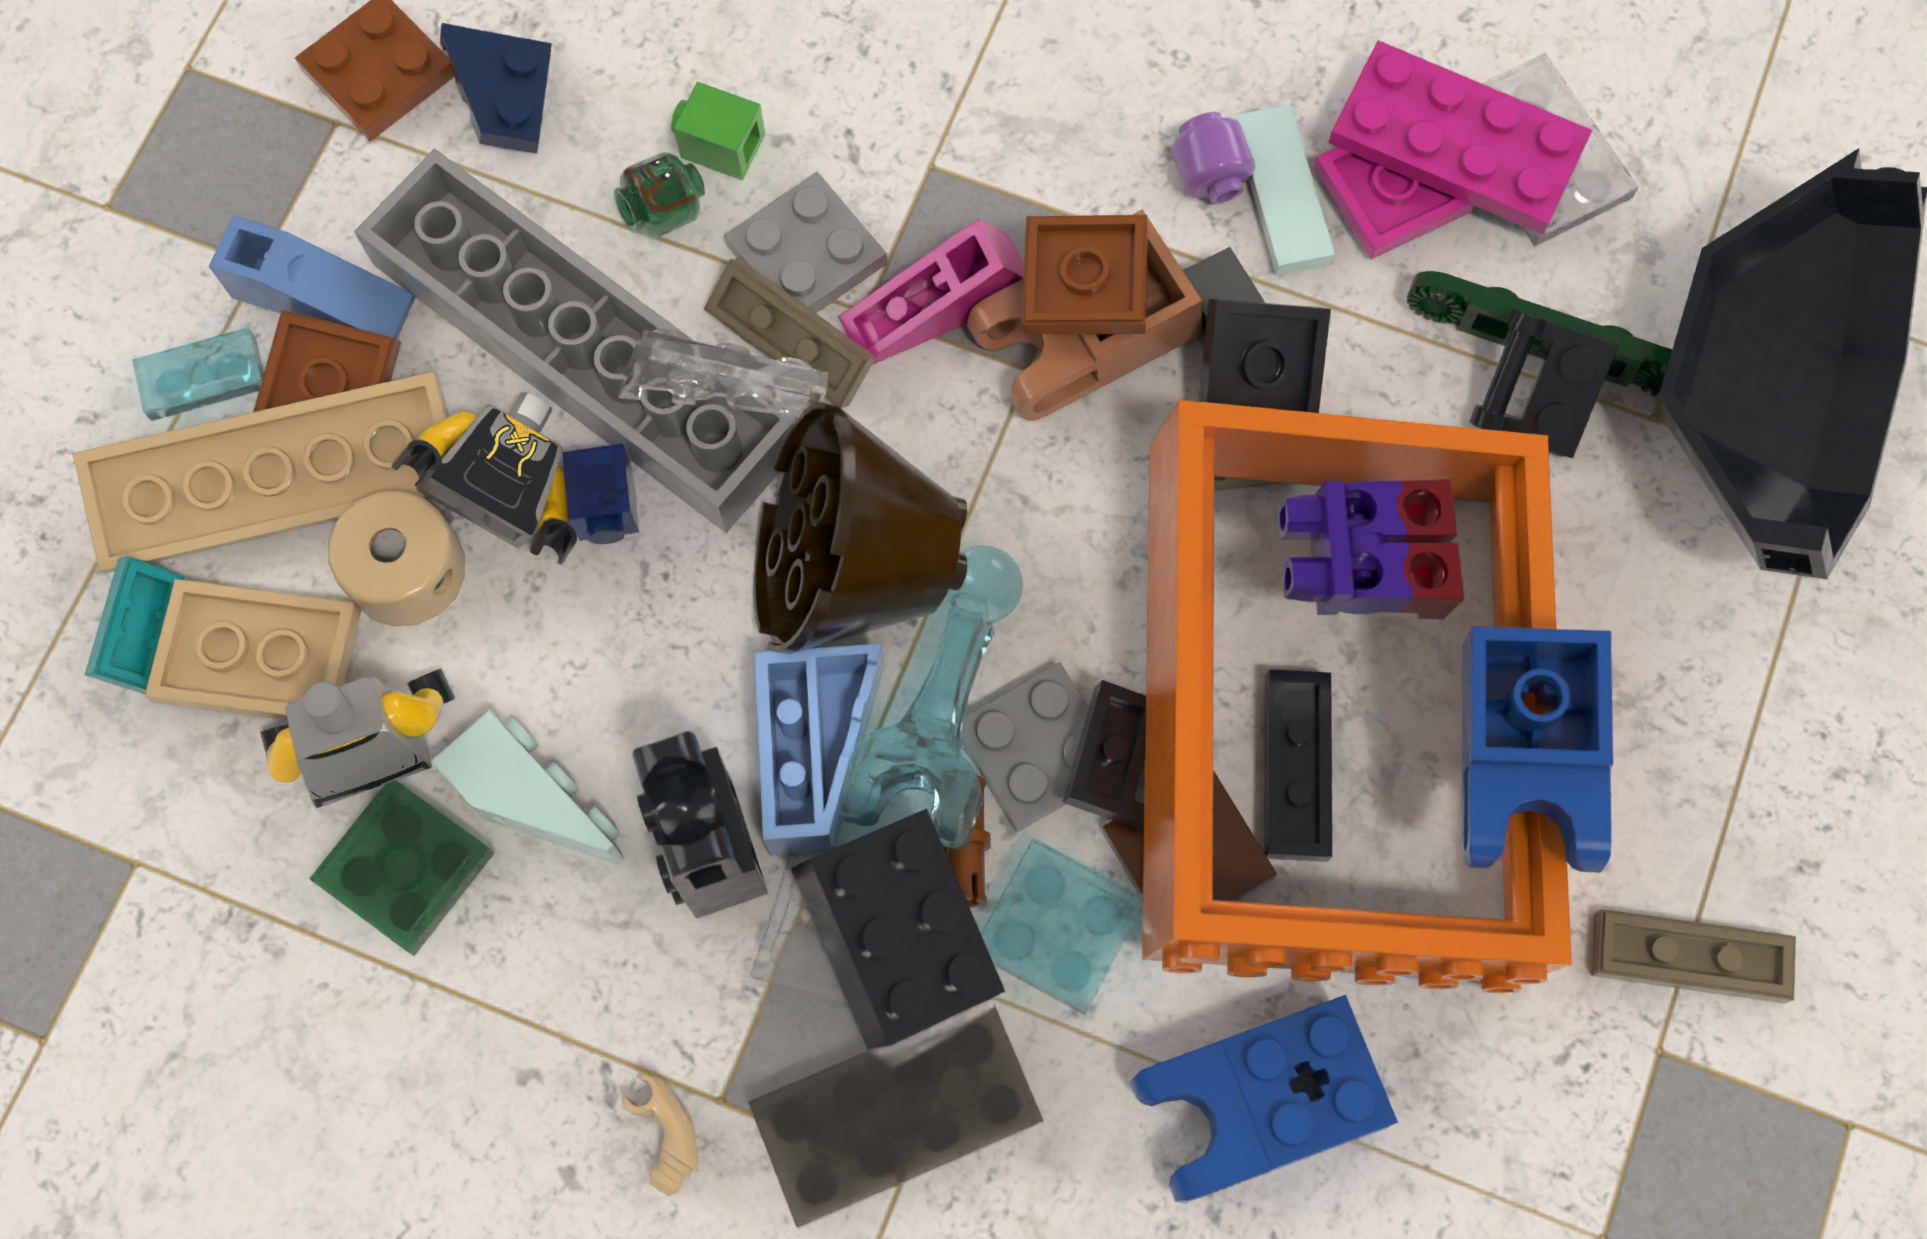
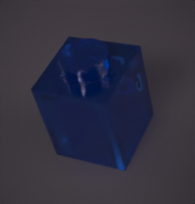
M616 444L562 452L569 521L579 540H588L594 544H611L622 540L625 534L639 533L633 468L624 445Z

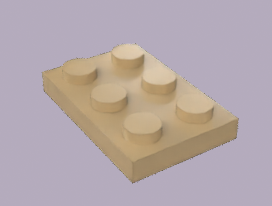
M175 579L145 697L158 704L287 720L285 708L290 703L302 699L305 692L312 685L326 681L338 687L345 683L361 609L355 602Z

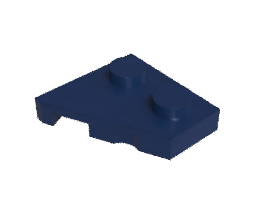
M441 23L440 44L443 51H447L456 73L455 82L462 100L468 104L471 111V123L479 143L537 154L552 43Z

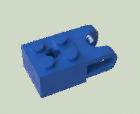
M1472 626L1462 645V856L1464 862L1468 867L1489 868L1494 865V862L1500 858L1505 849V834L1509 818L1513 814L1531 810L1547 815L1560 828L1565 846V858L1571 868L1580 872L1601 873L1611 857L1612 840L1611 767L1613 766L1611 631ZM1528 693L1536 694L1538 705L1548 706L1549 710H1546L1543 715L1534 714L1524 706L1523 700Z
M1346 995L1141 1070L1130 1081L1136 1098L1143 1105L1155 1106L1164 1102L1184 1100L1199 1107L1209 1121L1211 1140L1205 1154L1195 1161L1181 1166L1170 1177L1169 1187L1175 1202L1178 1203L1191 1202L1379 1132L1398 1123ZM1296 1069L1303 1070L1306 1076H1313L1316 1080L1318 1088L1313 1091L1316 1097L1315 1101H1310L1309 1096L1305 1092L1294 1094L1290 1082L1298 1077Z

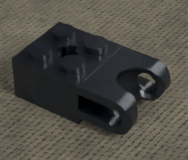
M686 731L633 750L632 757L645 792L637 795V801L648 832L653 833L658 846L662 845L661 850L663 854L655 856L664 887L667 893L672 894L675 904L686 903L697 919L769 894L731 776L717 746L703 751L696 735Z

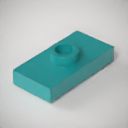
M129 556L119 558L84 675L144 694L147 689L174 580H184L185 576Z

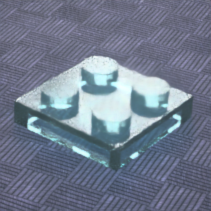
M1032 838L982 929L981 935L995 967L1086 1015L1143 907V896L1041 841Z

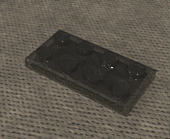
M992 998L890 1047L870 1049L748 1101L797 1229L808 1226L1044 1122Z

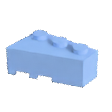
M882 643L810 648L792 654L775 651L754 652L763 841L770 856L826 852L834 849L885 666Z

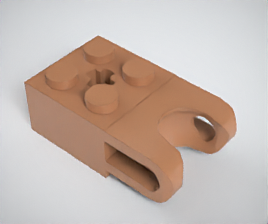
M1142 209L1132 215H1146V213ZM1149 218L1146 334H1023L1021 322L1024 278L976 304L972 308L967 321V327L972 336L986 350L994 352L1022 343L1035 346L1041 352L1040 357L1016 375L1012 384V403L1020 416L1030 421L1041 419L1203 334L1202 300Z

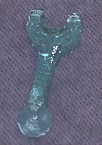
M988 545L974 546L961 552L967 558L966 577L958 591L949 589L946 594L949 602L946 626L933 665L915 700L899 723L873 731L855 746L839 797L840 808L845 822L859 826H872L879 821L883 810L893 796L904 790L923 789L934 795L930 817L942 845L956 850L966 846L984 798L970 754L961 745L962 727L968 698L982 657L995 634L993 623L1004 619L1016 608L1023 591V578L1016 561L1005 551Z

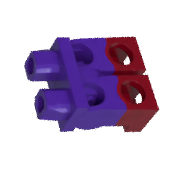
M1451 479L1370 481L1344 484V481H1324L1314 495L1285 498L1279 506L1277 519L1281 540H1311L1312 557H1289L1284 563L1282 574L1284 597L1298 601L1316 602L1317 615H1337L1339 611L1347 614L1393 612L1418 613V619H1445L1464 601L1458 543H1450L1457 536Z

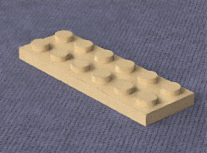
M429 372L72 453L99 572H114L118 559L125 556L150 564L337 521L355 501L377 491L403 490L422 496L427 500L431 499L418 492L417 487L414 486L419 480V476L412 467L404 464L396 471L392 468V463L410 442L419 437L425 428L448 418L438 375L435 372Z

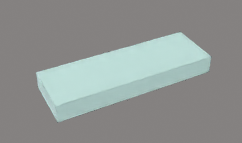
M1291 104L1236 114L1234 119L1240 123L1255 161L1256 167L1249 178V183L1275 274L1279 275L1332 264L1335 256Z

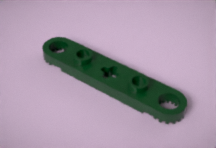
M1423 271L1416 274L1406 297V304H1409L1410 310H1415V314L1418 316L1425 313L1424 318L1427 320L1434 316V322L1440 323L1442 319L1445 323L1457 324V330L1503 346L1506 345L1511 332V328L1506 325L1513 308L1616 341L1619 346L1605 380L1627 387L1629 383L1637 385V387H1642L1641 390L1643 392L1651 390L1650 395L1654 397L1660 393L1672 352L1670 348L1634 337L1628 330L1614 325L1601 326L1518 298L1514 292L1506 288H1488L1443 272ZM1535 337L1528 354L1544 359L1551 341Z

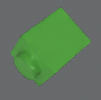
M698 81L688 100H681L678 103L671 121V131L675 134L682 159L740 180L744 179L766 134L761 105L759 103Z

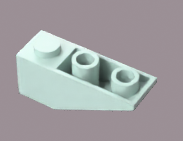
M488 710L431 760L434 766L486 821L618 864L624 858L612 843L620 835L618 830L595 806L587 814L578 807L570 798L579 790L578 787L555 762L551 763L545 770L530 755V752L538 744L514 718L503 725Z

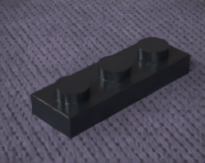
M1269 669L1265 675L1264 853L1268 859L1328 862L1332 858L1331 673Z

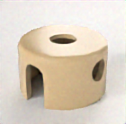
M403 490L377 491L355 501L338 518L328 540V564L339 587L372 620L393 627L419 625L440 615L456 599L465 578V553L457 535L443 514L424 497ZM385 530H395L400 532L406 540V548L403 554L392 562L383 563L377 561L371 554L373 539ZM443 575H444L442 584L435 589V587L437 586L438 582L442 579V577H443Z

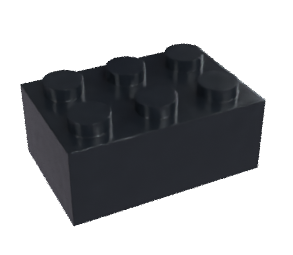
M927 808L791 867L867 1049L890 1047L1006 992Z

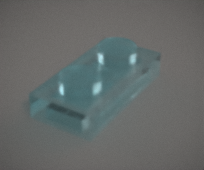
M249 327L132 359L142 410L151 421L257 392L260 389L264 374L257 340Z

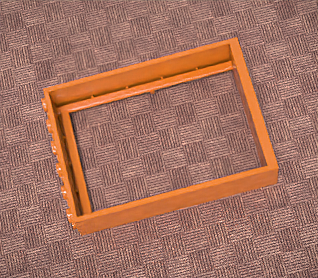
M1178 400L1151 444L1149 451L1142 960L1162 961V971L1170 973L1202 972V964L1227 965V975L1234 977H1263L1267 975V968L1291 969V979L1298 981L1331 980V972L1355 973V983L1362 985H1391L1395 983V976L1418 977V987L1425 989L1458 988V980L1481 981V991L1488 993H1516L1521 991V984L1546 983L1548 981V973L1572 965L1568 868L1560 828L1547 815L1531 810L1513 814L1509 818L1507 825L1505 849L1502 853L1505 920L1213 900L1215 476L1321 486L1324 481H1344V484L1370 481L1451 479L1453 498L1490 502L1494 627L1557 629L1548 435ZM1528 693L1523 700L1524 706L1534 714L1543 715L1546 710H1549L1548 706L1538 705L1536 694Z

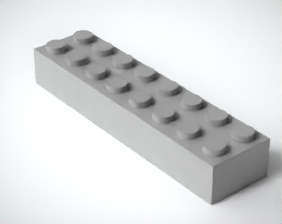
M435 148L354 231L375 267L404 289L413 293L417 299L725 533L731 529L779 474L780 471H775L774 467L782 446L798 419L796 415Z

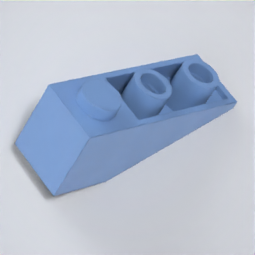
M234 215L208 266L232 299L281 313V310L396 339L415 300L413 293L289 232Z

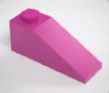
M978 218L839 317L848 336L876 356L872 364L874 365L967 324L969 314L976 304L1024 278V262L1009 234Z

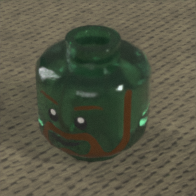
M661 152L627 167L620 175V187L614 190L618 211L627 227L633 232L640 230L644 235L653 239L684 227L696 220L700 212L699 197L705 195V186L697 168L692 163L684 165L676 155L668 152Z

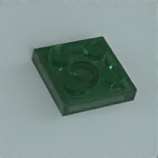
M398 781L384 784L309 879L405 951L415 956L491 859L494 852Z

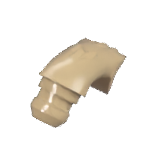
M645 1073L637 1074V1078L650 1084L652 1088L651 1099L647 1104L638 1106L634 1101L623 1096V1107L631 1114L639 1117H654L662 1125L664 1141L660 1147L663 1151L658 1157L660 1159L659 1163L650 1172L649 1184L670 1196L679 1191L686 1176L689 1177L693 1170L698 1171V1150L694 1125L690 1120V1116L684 1112L672 1091L660 1077Z

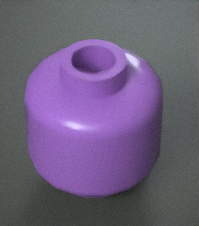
M1208 112L1193 117L1180 126L1178 130L1179 136L1171 147V154L1187 194L1195 198H1210L1212 204L1224 203L1242 194L1244 191L1242 184L1251 177L1256 166L1240 123L1235 119L1222 117L1219 112Z

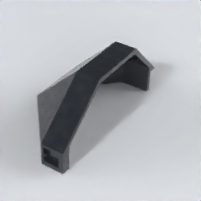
M1859 148L1701 249L1659 394L1668 428L1760 570L1828 579L1870 507L1907 362L1926 210L1927 187H1921L1920 172L1904 171L1895 167H1882L1876 170L1862 169Z

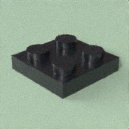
M1209 299L1198 402L1319 413L1331 309Z

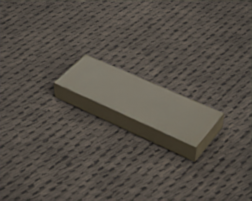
M740 258L729 260L704 307V310L840 408L850 405L876 359V356Z
M1601 909L1595 913L1592 976L1788 1003L1794 1001L1796 936Z

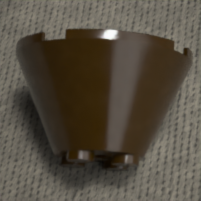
M816 402L805 409L791 428L777 458L774 470L785 473L776 504L764 502L754 561L753 596L758 632L771 635L774 643L768 642L767 648L770 651L786 654L800 652L933 614L944 600L949 589L958 591L962 587L967 573L966 555L959 553L961 530L967 517V503L965 499L952 496L839 406Z

